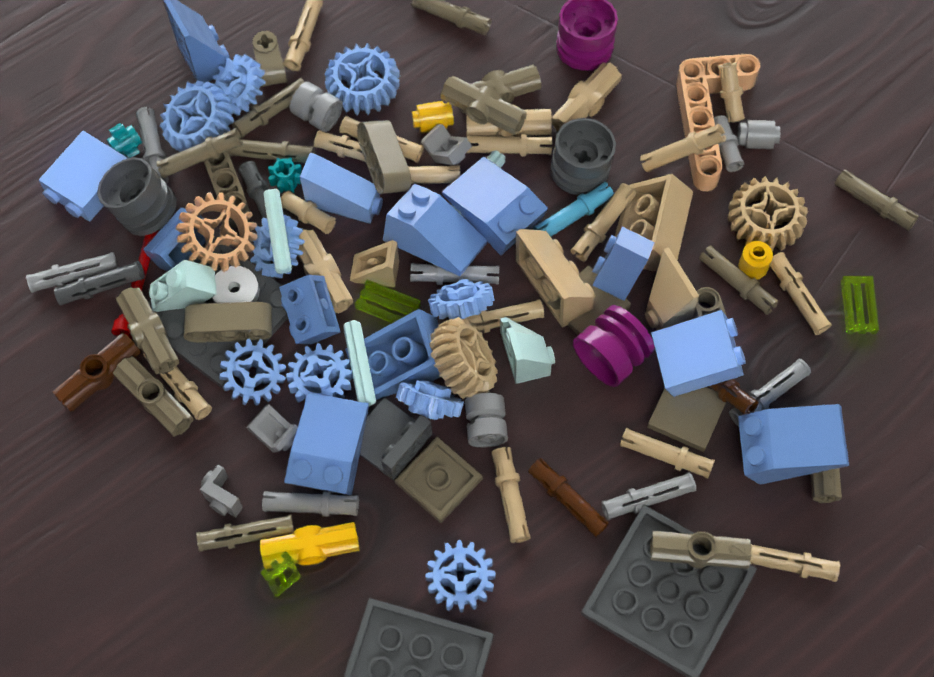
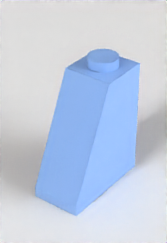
M309 154L300 175L305 201H312L320 210L371 224L374 214L378 215L383 204V198H380L374 183L316 154Z

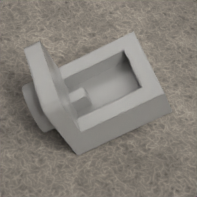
M437 124L421 140V143L435 163L448 165L460 163L465 158V153L472 147L467 138L451 136L443 124Z
M268 404L246 428L274 453L282 449L287 451L293 445L298 426L295 424L291 425Z
M217 465L214 471L210 470L204 476L200 491L204 498L211 502L209 506L214 511L223 516L229 513L236 518L243 506L239 498L221 488L228 475L222 466Z

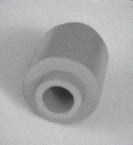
M747 120L746 123H739L738 145H744L745 148L773 149L774 144L780 142V126H775L774 120Z

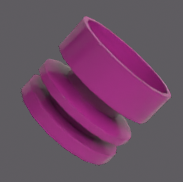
M568 0L562 6L559 14V30L556 42L557 54L562 62L571 68L583 71L595 70L602 63H607L611 59L618 24L617 11L613 5L607 0Z
M616 305L608 307L604 314L598 316L595 319V326L590 325L573 339L575 353L584 366L597 379L612 387L621 384L632 373V366L641 365L645 358L654 353L655 349L653 339L642 323L629 311Z

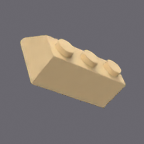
M673 174L629 185L631 187L629 192L634 190L636 196L632 198L620 214L615 237H617L620 229L624 227L655 242L650 257L643 268L645 270L657 271L663 249L668 247L676 260H678L693 191Z
M529 229L516 231V262L562 328L569 325V322L592 310L595 298L594 291L588 283H583L580 279L579 271L574 262L568 261L565 258L562 246L558 240H552L547 231ZM561 298L560 309L555 310L547 303L549 300L554 302Z

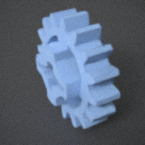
M236 54L233 61L227 58L226 66L219 65L220 73L212 76L216 80L214 85L225 91V94L232 101L231 106L235 110L234 114L237 116L240 115L241 109L248 112L250 103L257 104L255 97L256 95L263 94L259 88L265 84V81L261 79L265 74L260 69L261 64L245 54L242 57Z
M283 215L291 264L297 266V255H303V252L299 250V245L304 243L303 239H299V235H301L303 230L297 227V220ZM262 218L263 226L255 228L258 237L255 241H252L254 242L255 249L252 251L254 256L250 262L257 264L255 270H262V275L283 278V274H278L275 271L267 218Z
M462 279L456 283L444 285L441 290H437V294H431V299H428L433 317L439 316L441 320L449 317V319L457 317L465 319L473 315H479L481 311L487 310L486 306H492L493 301H495L492 286L490 287L489 283L483 284V281L473 283L469 279Z
M247 339L245 347H242L238 342L234 344L235 353L229 350L225 352V357L229 361H221L220 367L226 370V372L220 373L219 379L228 381L224 385L223 390L228 391L232 389L234 391L231 399L235 400L238 396L243 397V405H246L249 399H253L255 406L260 403L261 397L269 402L272 398L271 391L276 394L280 392L281 389L276 383H284L286 377L279 373L285 371L286 365L278 364L282 354L273 355L274 346L272 344L265 349L263 348V340L259 339L255 346L252 345L250 339ZM252 353L250 358L244 361H236L241 356ZM262 357L269 361L272 368L266 367ZM251 366L257 368L256 373L258 374L255 375V378L249 377L248 371ZM233 374L240 378L244 385L243 388L235 382ZM261 383H264V384L270 383V384H269L267 387H265L264 389L259 390V391H254V388H255L256 386H258L259 384H261Z
M317 343L316 350L311 351L306 346V354L303 356L297 352L294 354L297 363H288L291 372L286 374V378L290 383L288 385L290 393H296L295 398L298 403L304 399L306 402L308 393L345 399L343 390H351V383L348 380L353 379L352 370H348L351 368L349 359L343 360V351L340 350L334 354L333 345H329L326 350H322L321 344ZM321 374L323 378L319 379L316 375ZM338 380L336 385L332 388L333 383Z
M417 380L416 385L409 382H401L396 394L398 401L409 405L408 410L410 412L433 420L443 419L444 415L459 417L464 401H461L460 398L451 395L450 388L428 380Z
M458 540L456 548L452 549L446 543L443 554L438 550L434 552L437 561H428L427 566L433 572L426 573L425 577L426 581L434 582L428 586L429 594L438 593L435 597L437 604L445 600L447 601V610L450 611L455 604L458 605L460 612H464L466 604H469L474 610L476 609L477 599L483 602L487 601V595L484 591H493L494 584L488 580L495 579V571L487 570L493 566L492 559L483 560L485 556L483 548L475 552L473 542L467 548H463L461 540ZM454 558V561L448 567H442L447 561ZM466 558L473 560L478 566H472ZM458 571H464V581H457ZM442 585L449 586L455 592V595L447 592ZM473 585H479L474 592L467 595V591Z

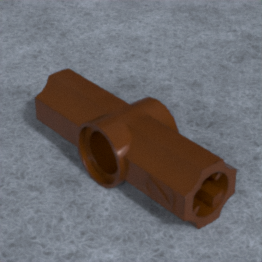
M122 332L98 354L86 356L81 361L80 369L52 391V393L67 410L72 412L97 390H105L113 383V372L118 363L124 358L132 356L136 358L141 354V351ZM103 369L100 374L91 376L95 370Z

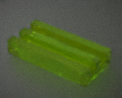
M843 276L841 284L847 334H853L854 332L859 334H865L866 332L877 334L879 325L873 276ZM850 283H853L858 324H855ZM861 283H865L869 324H865Z
M366 280L365 288L361 290L360 298L355 302V309L391 323L403 317L368 304L366 300L405 315L416 311L421 306V300Z
M286 551L281 554L283 559L281 564L276 559L271 563L273 570L270 573L266 568L260 572L266 585L275 597L281 595L300 579L295 562ZM286 569L291 574V576L288 579H286V576L284 574V571ZM275 578H278L281 583L279 587L274 580Z

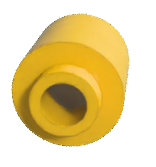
M438 101L416 105V111H412L414 128H419L420 132L424 133L430 132L437 124H443L446 129L447 126L454 125L451 103Z
M752 241L744 247L738 265L739 269L751 279H761L768 271L773 258V252L766 243Z

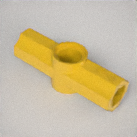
M354 522L326 528L305 526L296 529L294 534L260 540L261 556L265 569L294 563L314 565L325 561L326 557L360 551Z

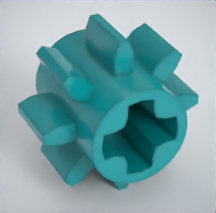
M119 123L109 129L112 135L106 140L109 147L127 158H132L140 153L137 146L142 144V140L132 125L125 128L123 124Z
M292 157L288 159L277 158L274 166H268V171L271 175L268 178L270 186L277 185L280 193L283 191H291L293 193L297 184H301L300 174L302 173L301 164L294 166Z

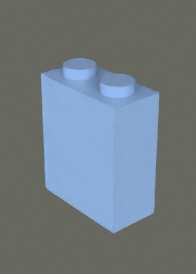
M82 131L39 179L44 189L43 195L54 204L59 202L64 205L65 209L76 218L81 216L90 222L103 207L97 195L102 177L113 165L127 159V157L85 131Z
M722 310L651 332L665 389L673 397L744 375L741 365L746 364V360L741 346L736 347L734 336H738L733 318L728 319Z

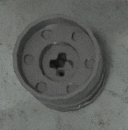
M588 118L574 119L562 125L556 135L550 167L552 179L560 189L574 195L587 194L603 182H607L615 154L616 141L613 133L606 125Z
M132 157L113 165L104 174L98 186L97 195L99 201L133 235L144 236L156 232L171 219L176 210L177 199L174 191L159 177V174L142 158Z

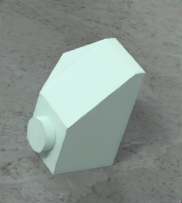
M507 317L500 318V333L515 384L550 376L551 366L555 364V356L552 347H546L544 337Z

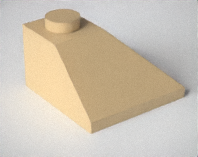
M669 247L663 249L645 312L648 324L651 328H656L657 330L691 320L699 299V294Z

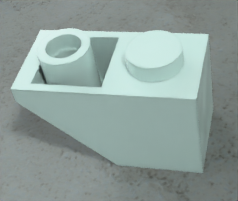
M183 260L150 284L149 296L151 298L152 311L182 309L188 305L205 303L216 295L215 271L210 266Z

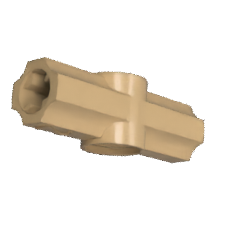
M610 62L602 63L585 82L580 81L574 86L567 102L552 117V125L557 132L567 122L574 119L587 118L588 116L593 117L600 110L605 97L621 81L622 75L616 66Z
M551 109L524 110L527 112V117L522 129L515 135L489 122L484 125L478 124L466 114L467 135L521 137V134H527V136L552 135Z
M303 230L301 235H299V239L304 240V243L299 245V250L303 252V255H300L299 258L304 265V272L306 275L325 277L334 311L339 314L353 304V298L341 279V273L334 258L330 253H326L317 234H315L314 230Z

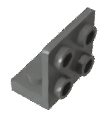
M384 398L366 419L360 456L394 481L432 436L431 421L423 415H420L415 420Z

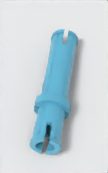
M603 182L587 194L582 193L578 195L576 201L538 225L533 226V230L547 231L550 237H552L581 217L593 214L595 212L594 209L610 200L614 192L610 186L606 189L608 183Z

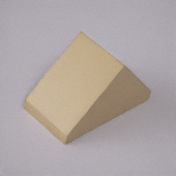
M391 240L355 254L350 281L361 284L395 287L399 266L397 242Z

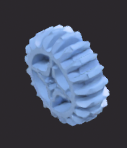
M368 43L364 48H360L356 44L353 50L345 46L344 54L336 52L335 60H329V68L325 72V87L328 93L343 102V108L346 113L354 109L356 115L361 110H365L369 116L370 109L373 108L380 112L381 104L389 106L390 99H395L396 90L400 86L399 70L396 67L394 58L390 59L387 51L381 53L379 46L373 50L370 49ZM374 71L380 72L384 78H379L378 74L374 73ZM341 81H347V84L351 87L349 89L346 88Z
M197 80L195 84L187 82L185 89L178 87V94L175 96L170 95L171 102L169 104H163L166 112L160 114L163 120L160 124L164 131L162 135L170 143V146L179 152L205 142V138L209 136L214 138L231 131L228 125L235 122L231 116L235 112L231 106L232 101L225 94V91L208 81L204 83Z

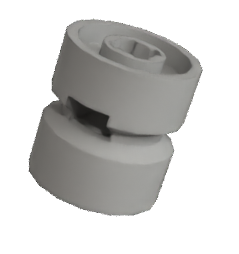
M309 81L299 86L290 102V112L304 121L309 120L312 126L323 132H328L336 124L343 108V102L328 92L323 93L321 88Z
M480 393L470 398L468 397L465 400L466 419L471 422L467 424L468 444L474 447L485 448L499 446L508 441L507 424L503 420L505 417L504 397L496 393Z

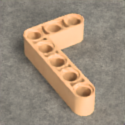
M739 54L690 58L681 63L676 87L685 138L691 132L699 133L715 126L709 94L720 93L722 90L718 66L735 62L737 64L739 87H742L743 91L750 90L756 83L760 69V62L755 56ZM719 144L706 148L707 150H704L699 155L694 153L688 155L694 186L701 191H711L716 188L722 171ZM703 172H709V173H711L712 175H707V174H704Z

